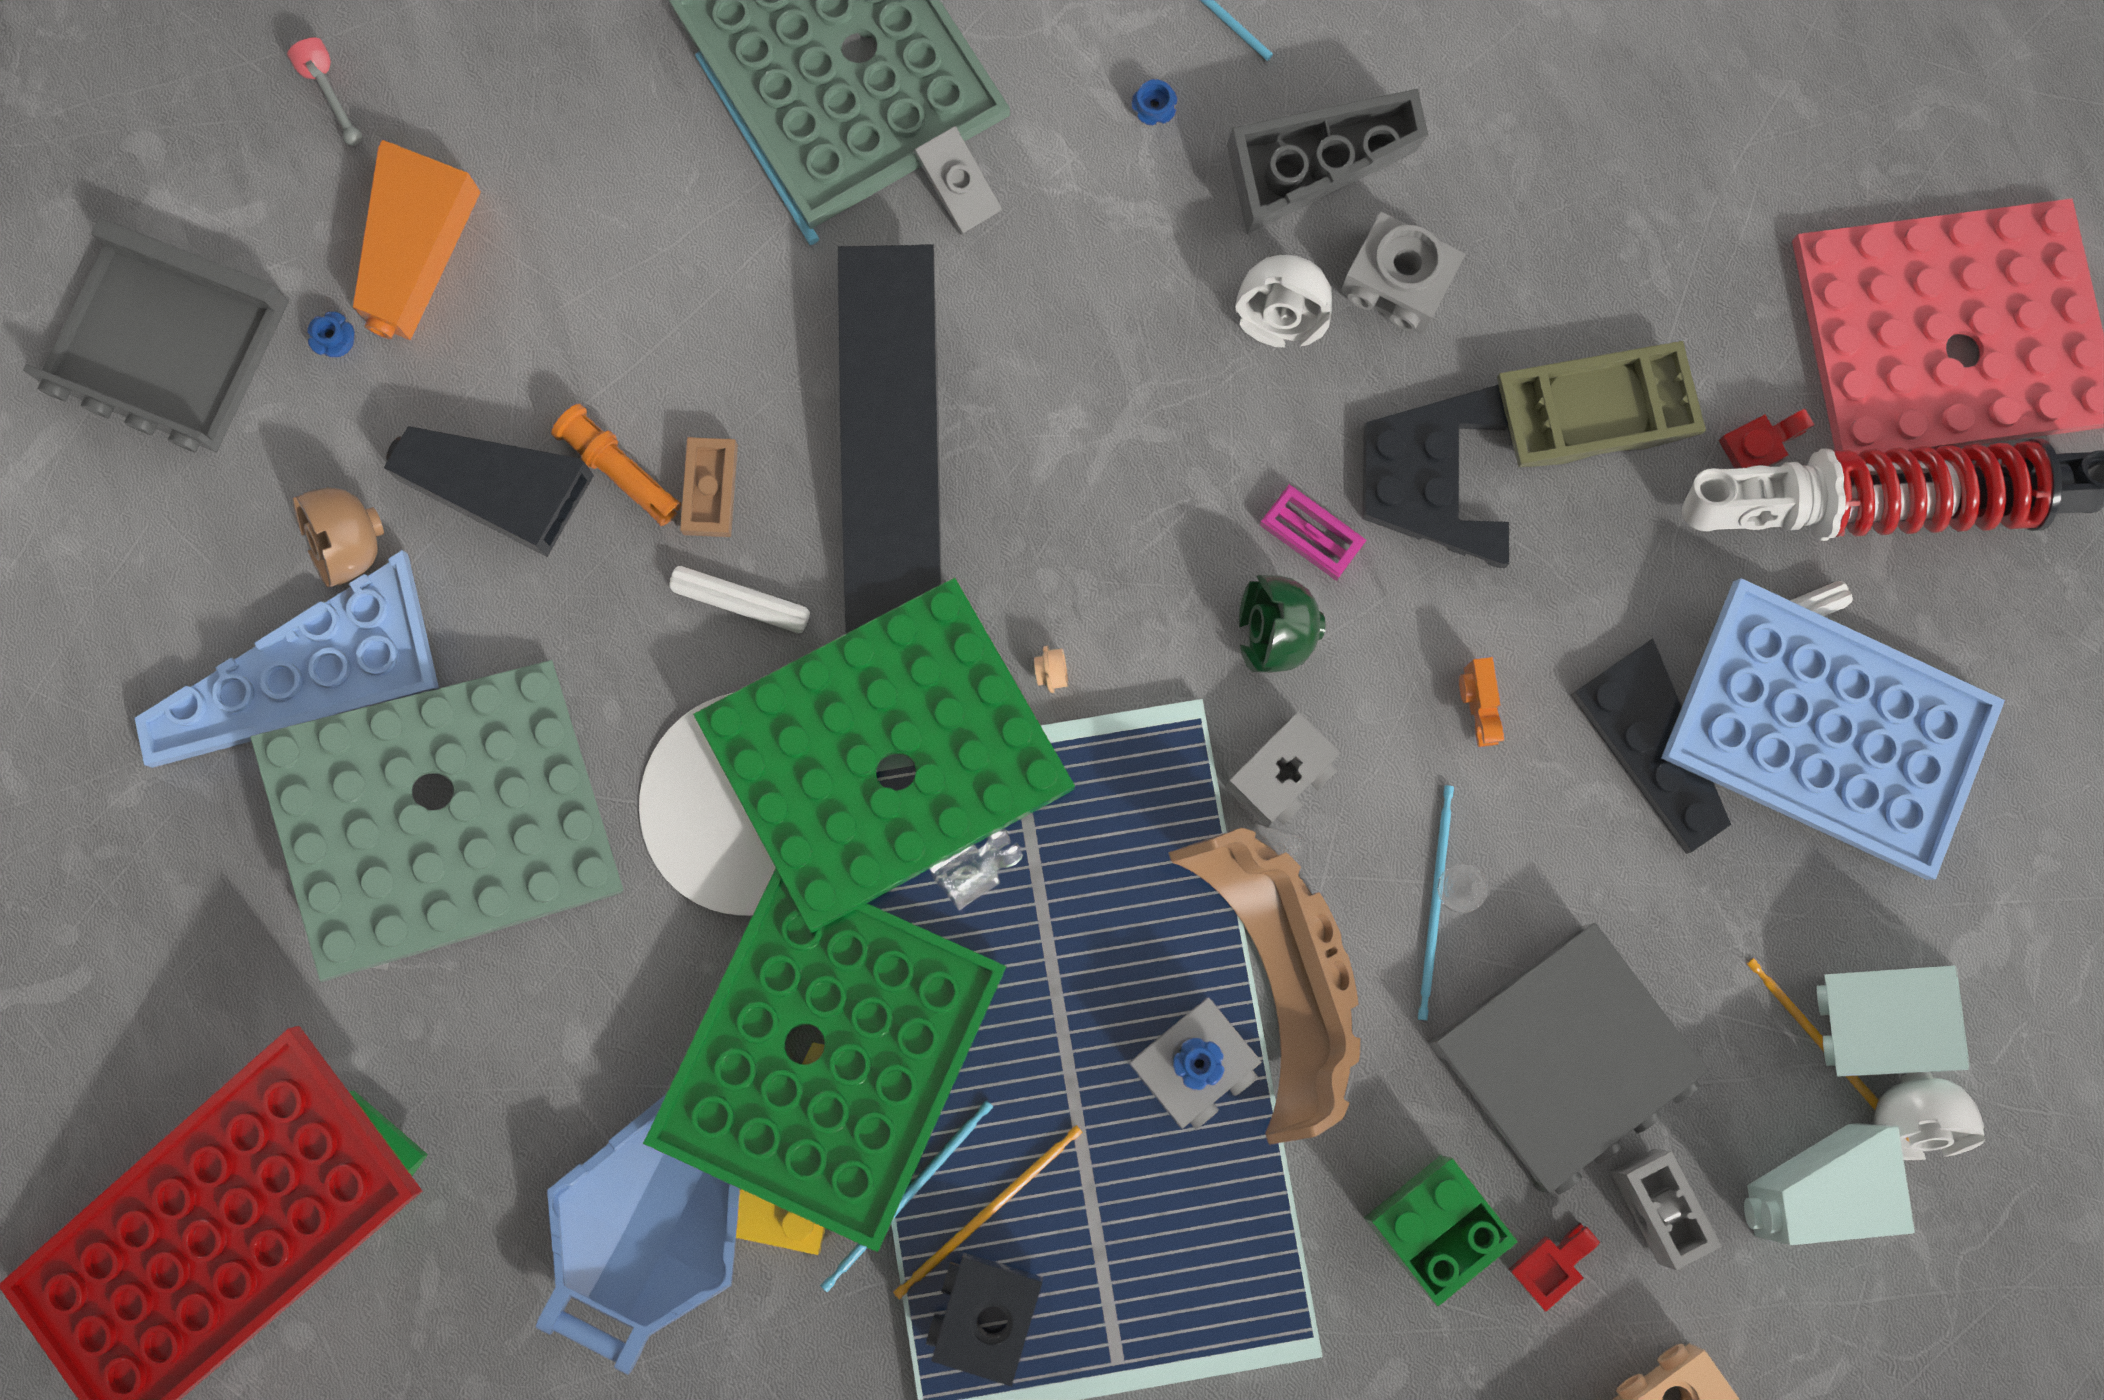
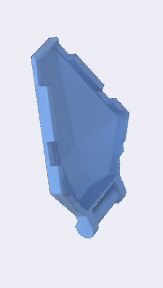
M666 1095L608 1141L609 1144L583 1165L579 1164L547 1190L554 1257L555 1289L537 1321L536 1328L549 1335L555 1331L616 1362L614 1368L627 1375L633 1370L649 1336L732 1286L740 1188L643 1144ZM572 1297L632 1328L633 1330L626 1343L566 1313L565 1308L570 1298Z

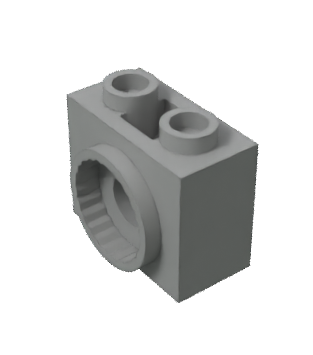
M1381 211L1353 262L1340 292L1347 295L1349 301L1355 306L1364 310L1375 309L1389 316L1390 321L1397 327L1406 331L1416 330L1424 334L1466 254L1439 241L1430 231L1419 226L1407 225ZM1394 264H1408L1412 267L1415 274L1403 275L1396 270Z
M1206 998L1128 1064L1180 1128L1183 1129L1191 1123L1197 1129L1218 1112L1219 1109L1214 1104L1217 1099L1228 1090L1234 1096L1238 1095L1258 1078L1253 1069L1262 1062L1212 1000ZM1192 1038H1201L1206 1043L1208 1041L1214 1042L1220 1047L1224 1055L1221 1064L1224 1066V1074L1221 1080L1215 1085H1206L1203 1090H1193L1183 1084V1078L1176 1075L1173 1067L1174 1057L1181 1049V1045Z

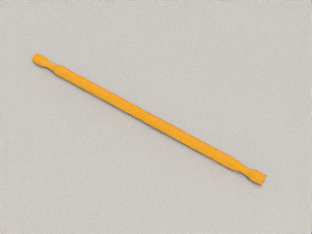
M1754 958L1747 963L1749 968L1760 976L1764 985L1824 1052L1823 1036L1775 981L1764 973L1760 964ZM1845 1076L1872 1108L1876 1110L1879 1099L1858 1076Z
M1075 1125L1064 1139L1054 1144L919 1267L906 1283L897 1287L893 1291L895 1296L900 1300L912 1285L922 1280L1058 1156L1070 1141L1075 1140L1083 1132L1079 1127Z

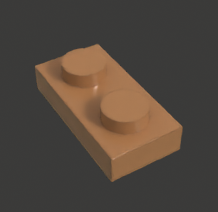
M687 437L680 531L683 535L731 537L738 444L735 439Z

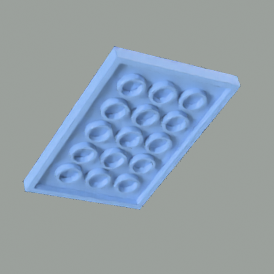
M1740 578L1732 583L1661 758L1925 880H1933L1938 875L2005 700Z

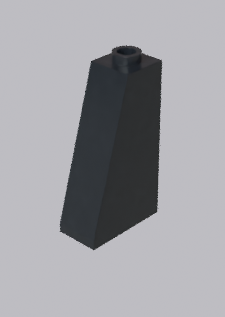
M411 426L407 427L402 437H397L391 443L386 455L387 463L384 466L401 483L546 557L550 554L594 477V474L585 462L575 457Z

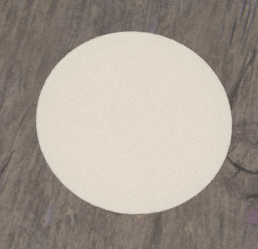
M726 694L706 701L690 710L669 728L657 744L648 761L641 783L639 795L640 825L643 839L654 864L663 877L677 891L696 904L710 910L731 915L753 916L772 877L775 866L693 715L695 712L730 695Z

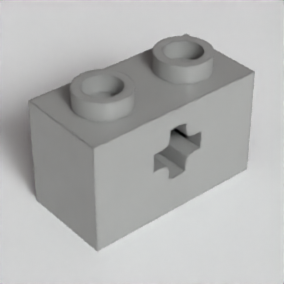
M1298 711L1229 780L1225 787L1266 827L1275 819L1284 825L1304 805L1297 797L1310 784L1318 791L1338 771L1332 762L1341 752ZM1290 763L1297 770L1292 775L1293 780L1288 779L1282 784L1276 778L1280 771L1276 764L1284 768Z
M1652 1149L1610 1171L1659 1265L1678 1270L1722 1247L1672 1151Z

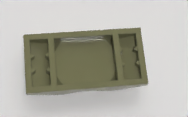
M1683 341L1503 372L1497 376L1518 467L1567 464L1604 453L1644 450L1697 436L1706 431Z

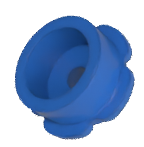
M1154 79L1145 82L1133 95L1132 108L1138 112L1137 117L1144 124L1155 125L1157 122L1165 124L1176 113L1174 105L1177 104L1176 93L1169 84L1162 80ZM1152 101H1157L1159 103V106L1152 107L1150 103Z
M327 312L323 317H315L308 325L307 333L310 335L308 344L319 355L324 354L332 358L341 357L347 354L354 344L355 332L353 325L350 322H346L345 316L341 313ZM328 331H334V335L331 338L326 337Z
M1192 1038L1185 1041L1181 1045V1052L1175 1055L1173 1061L1174 1071L1177 1076L1183 1078V1084L1193 1090H1203L1206 1085H1215L1221 1080L1224 1074V1066L1221 1064L1224 1055L1220 1047L1214 1042L1208 1041L1206 1043L1201 1038ZM1202 1059L1204 1067L1197 1069L1194 1065L1195 1060Z

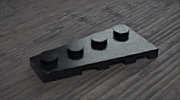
M1653 638L1571 694L1577 705L1686 854L1695 851L1731 825L1714 782L1661 758L1682 706Z

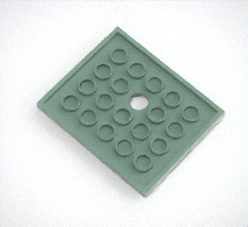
M669 0L675 15L810 229L815 228L921 167L913 151L952 127L956 126L965 142L1010 116V107L940 0ZM858 33L865 38L872 37L877 43V50L874 56L862 63H855L846 59L842 54V44L848 36Z
M552 660L250 736L320 983L622 894L623 886ZM431 773L440 774L450 781L453 787V797L444 808L427 810L414 801L412 796L413 785L423 775Z

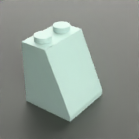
M1955 965L1825 974L1826 985H1817L1819 1012L1821 1016H1830L1832 1035L1823 1036L1826 1066H1836L1837 1076L1969 1070L1970 1064L1957 967Z
M1862 1123L1848 1124L1747 1185L1749 1198H1746L1744 1201V1214L1749 1228L1754 1229V1236L1787 1245L1915 1233L1898 1126Z

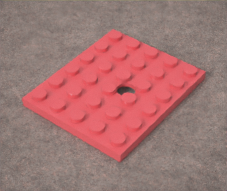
M2073 198L1801 233L1792 240L1835 450H1850L1857 454L1867 449H1877L1885 453L1888 449L1899 447L1908 451L1921 446H1927L1936 450L1946 445L1964 447L1971 444H1987L2104 428V333ZM1962 334L1969 336L1976 342L1980 355L1978 362L1974 366L1964 367L1960 361L1948 357L1946 344L1951 336Z

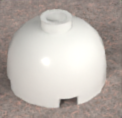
M1294 255L1267 257L1249 270L1239 289L1236 313L1238 312L1241 317L1240 326L1244 332L1255 340L1273 347L1285 348L1283 339L1291 341L1301 340L1300 346L1310 345L1323 337L1330 325L1332 313L1331 286L1322 270L1310 260Z
M1915 1072L1903 1075L1900 1078L1901 1083L1889 1088L1878 1101L1874 1114V1124L1898 1126L1903 1160H1925L1923 1151L1939 1149L1942 1150L1943 1157L1953 1156L1970 1151L1985 1141L1982 1117L1973 1099L1961 1086L1945 1079L1933 1078L1931 1072Z

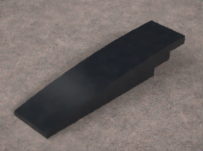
M934 244L838 246L840 437L846 633L942 584Z

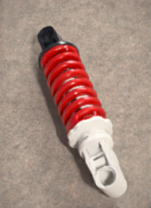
M2029 439L2025 442L2016 443L2014 446L2006 443H1995L1988 447L1980 444H1971L1964 446L1962 449L1954 445L1941 446L1936 450L1927 446H1921L1911 451L1899 447L1888 449L1885 453L1877 449H1867L1857 454L1850 450L1833 451L1826 448L1820 449L1819 452H1814L1808 465H1801L1798 462H1786L1781 467L1759 465L1739 469H1706L1696 476L1683 503L1682 516L1688 525L1700 531L1742 528L1761 530L1769 527L1799 530L1802 526H1809L1814 537L1820 541L1844 536L1846 527L1855 537L1865 536L1872 527L1879 535H1890L1897 526L1905 534H1914L1920 531L1923 525L1929 532L1939 533L1943 532L1948 525L1957 532L1968 531L1974 524L1983 531L1993 530L2000 522L2008 529L2041 531L2052 524L2056 514L2095 513L2104 507V451L2056 454L2052 445L2045 439Z

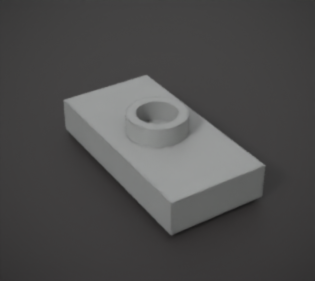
M956 126L913 151L960 235L1003 210Z

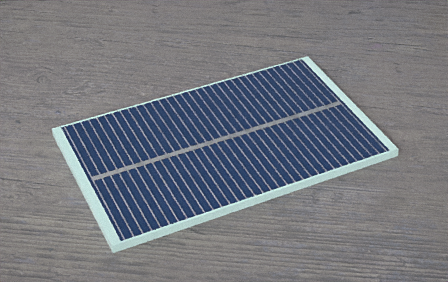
M1203 699L1041 725L1075 784V789L868 902V904L1006 966L1003 977L908 1187L961 1127L974 1117L979 1107L986 1100L994 1107L977 1122L976 1127L893 1219L891 1225L900 1285L906 1283L919 1267L1054 1144L1064 1139L1075 1125L1083 1132L1075 1140L1070 1141L1058 1156L922 1280L912 1285L902 1297L918 1400H1082L1321 1358L1323 1356L1284 1143L1269 1145L1265 1135L1274 1111L1276 1099L1244 924L1218 891L1192 871L1172 863L1168 852L1227 832ZM901 754L886 756L880 761L876 770V776L880 784L885 788H891L895 791L907 788L913 782L916 774L913 762ZM1210 998L1262 1063L1253 1069L1258 1078L1236 1096L1228 1090L1214 1102L1219 1110L1208 1121L1197 1129L1191 1123L1182 1129L1128 1063L1204 999ZM1202 1059L1195 1060V1067L1201 1069L1204 1061ZM964 1252L1043 1277V1283L1012 1387L931 1361L935 1347L925 1344L934 1314L945 1316L950 1295L941 1293L949 1264L953 1262L960 1265ZM990 1306L984 1308L978 1315L980 1327L988 1333L1000 1332L1008 1323L1006 1314L998 1307Z

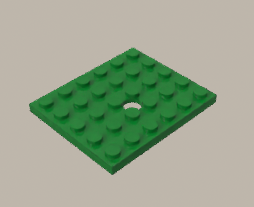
M955 577L693 714L810 933L817 931L1075 789V784ZM901 754L913 762L916 774L913 782L907 788L895 791L891 788L883 787L878 781L876 770L880 761L886 756Z
M775 868L643 1144L873 1251L879 1252L1003 977L1006 966L868 903L810 933ZM809 1024L817 1027L822 1032L825 1040L824 1051L815 1062L805 1065L798 1064L788 1057L785 1050V1041L793 1028Z

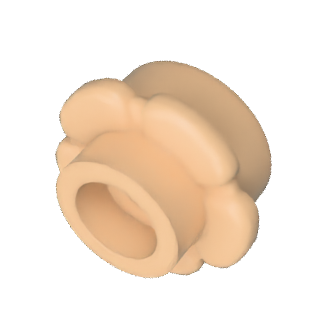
M1048 645L1044 646L1043 656L1034 657L1036 680L1038 686L1047 685L1048 691L1054 693L1055 688L1068 687L1065 654L1063 648L1049 650Z

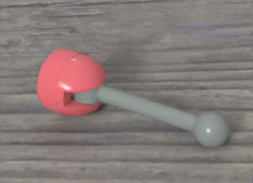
M316 37L306 38L295 43L287 52V56L294 69L307 79L317 80L344 130L343 140L350 146L358 145L362 141V134L359 129L352 127L325 77V74L329 71L331 60L324 43L320 38Z

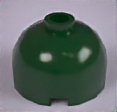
M1258 575L1256 577L1259 581H1249L1241 600L1239 628L1249 624L1250 646L1240 644L1242 657L1246 666L1252 672L1273 673L1293 670L1305 663L1315 650L1318 640L1323 638L1326 628L1325 616L1323 612L1319 611L1314 596L1304 585L1288 577Z

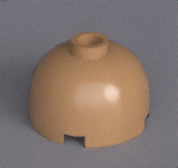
M330 487L304 492L303 495L293 498L294 512L301 535L306 534L311 547L308 553L325 586L332 587L348 583L362 576L372 566L378 552L376 537L384 534L381 520L374 507L365 509L358 497L344 489Z

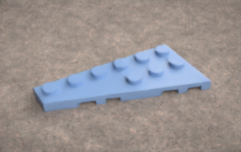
M401 550L388 559L389 563L368 576L363 574L350 582L349 585L351 587L325 603L318 602L256 641V646L236 659L229 658L215 667L217 671L191 687L186 685L135 717L144 765L152 768L251 742L250 736L439 689L408 554Z

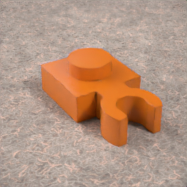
M1493 657L1473 659L1464 667V674L1459 676L1461 699L1463 703H1469L1471 715L1475 717V735L1478 747L1498 745V742L1504 741V733L1497 708L1500 706V698Z

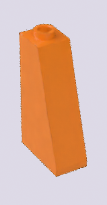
M385 140L381 141L377 152L353 308L366 321L364 327L372 333L386 339H392L395 334L411 340L481 192L469 173Z

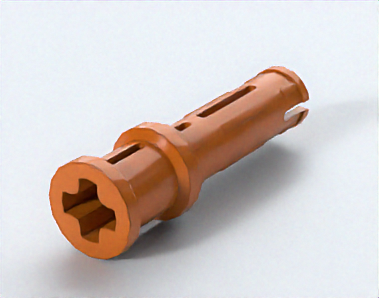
M576 404L566 410L554 424L551 435L557 441L565 440L581 455V460L592 469L598 468L606 474L620 489L655 519L660 526L669 523L677 515L676 511L681 509L682 503L662 488L618 447L615 434L611 431L604 432L586 416L587 410L584 406Z

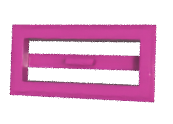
M1290 484L1260 522L1261 527L1336 581L1367 541ZM1288 501L1350 545L1348 550L1343 549L1318 529L1285 507ZM1277 516L1282 518L1337 558L1339 562L1335 563L1275 518Z

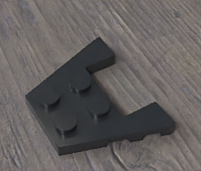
M1499 385L1366 422L1363 428V520L1419 540L1421 538L1448 547L1449 551L1463 556L1468 554L1488 561V565L1496 568H1506L1509 565V522L1459 519V429L1506 430L1508 422Z

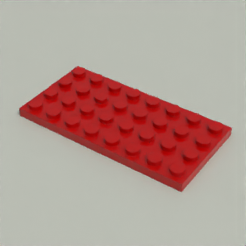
M295 1026L284 1031L0 1283V1290L78 1400H181L415 1199L423 1190L302 1028Z

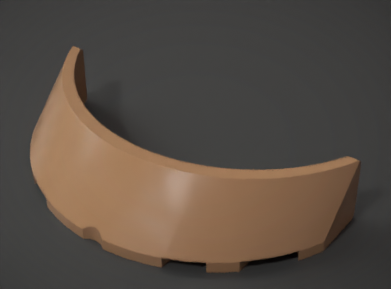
M1241 827L1168 852L1172 863L1180 865L1200 876L1228 902L1250 934L1265 967L1275 1001L1281 1046L1277 1099L1265 1133L1268 1144L1271 1145L1318 1136L1343 1119L1350 1103L1344 1100L1350 1068L1358 1063L1360 1058L1361 1038L1355 1037L1352 1034L1351 1009L1358 1006L1359 1003L1349 956L1343 948L1340 930L1321 893L1311 894L1303 880L1298 876L1301 866L1287 852L1277 854L1269 846L1255 838L1256 832Z

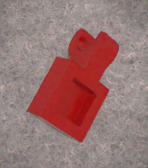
M1806 409L1794 413L1774 426L1771 425L1766 414L1723 435L1718 441L1734 469L1759 465L1771 467L1789 456L1783 444L1806 433V430L1813 427L1814 423Z
M1579 1223L1564 1236L1558 1246L1547 1236L1543 1237L1508 1270L1535 1302L1547 1312L1584 1279L1574 1266L1591 1253L1601 1242L1587 1226L1584 1227Z

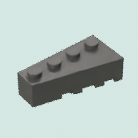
M1418 88L1233 127L1227 142V148L1246 233L1249 234L1416 152L1428 135Z

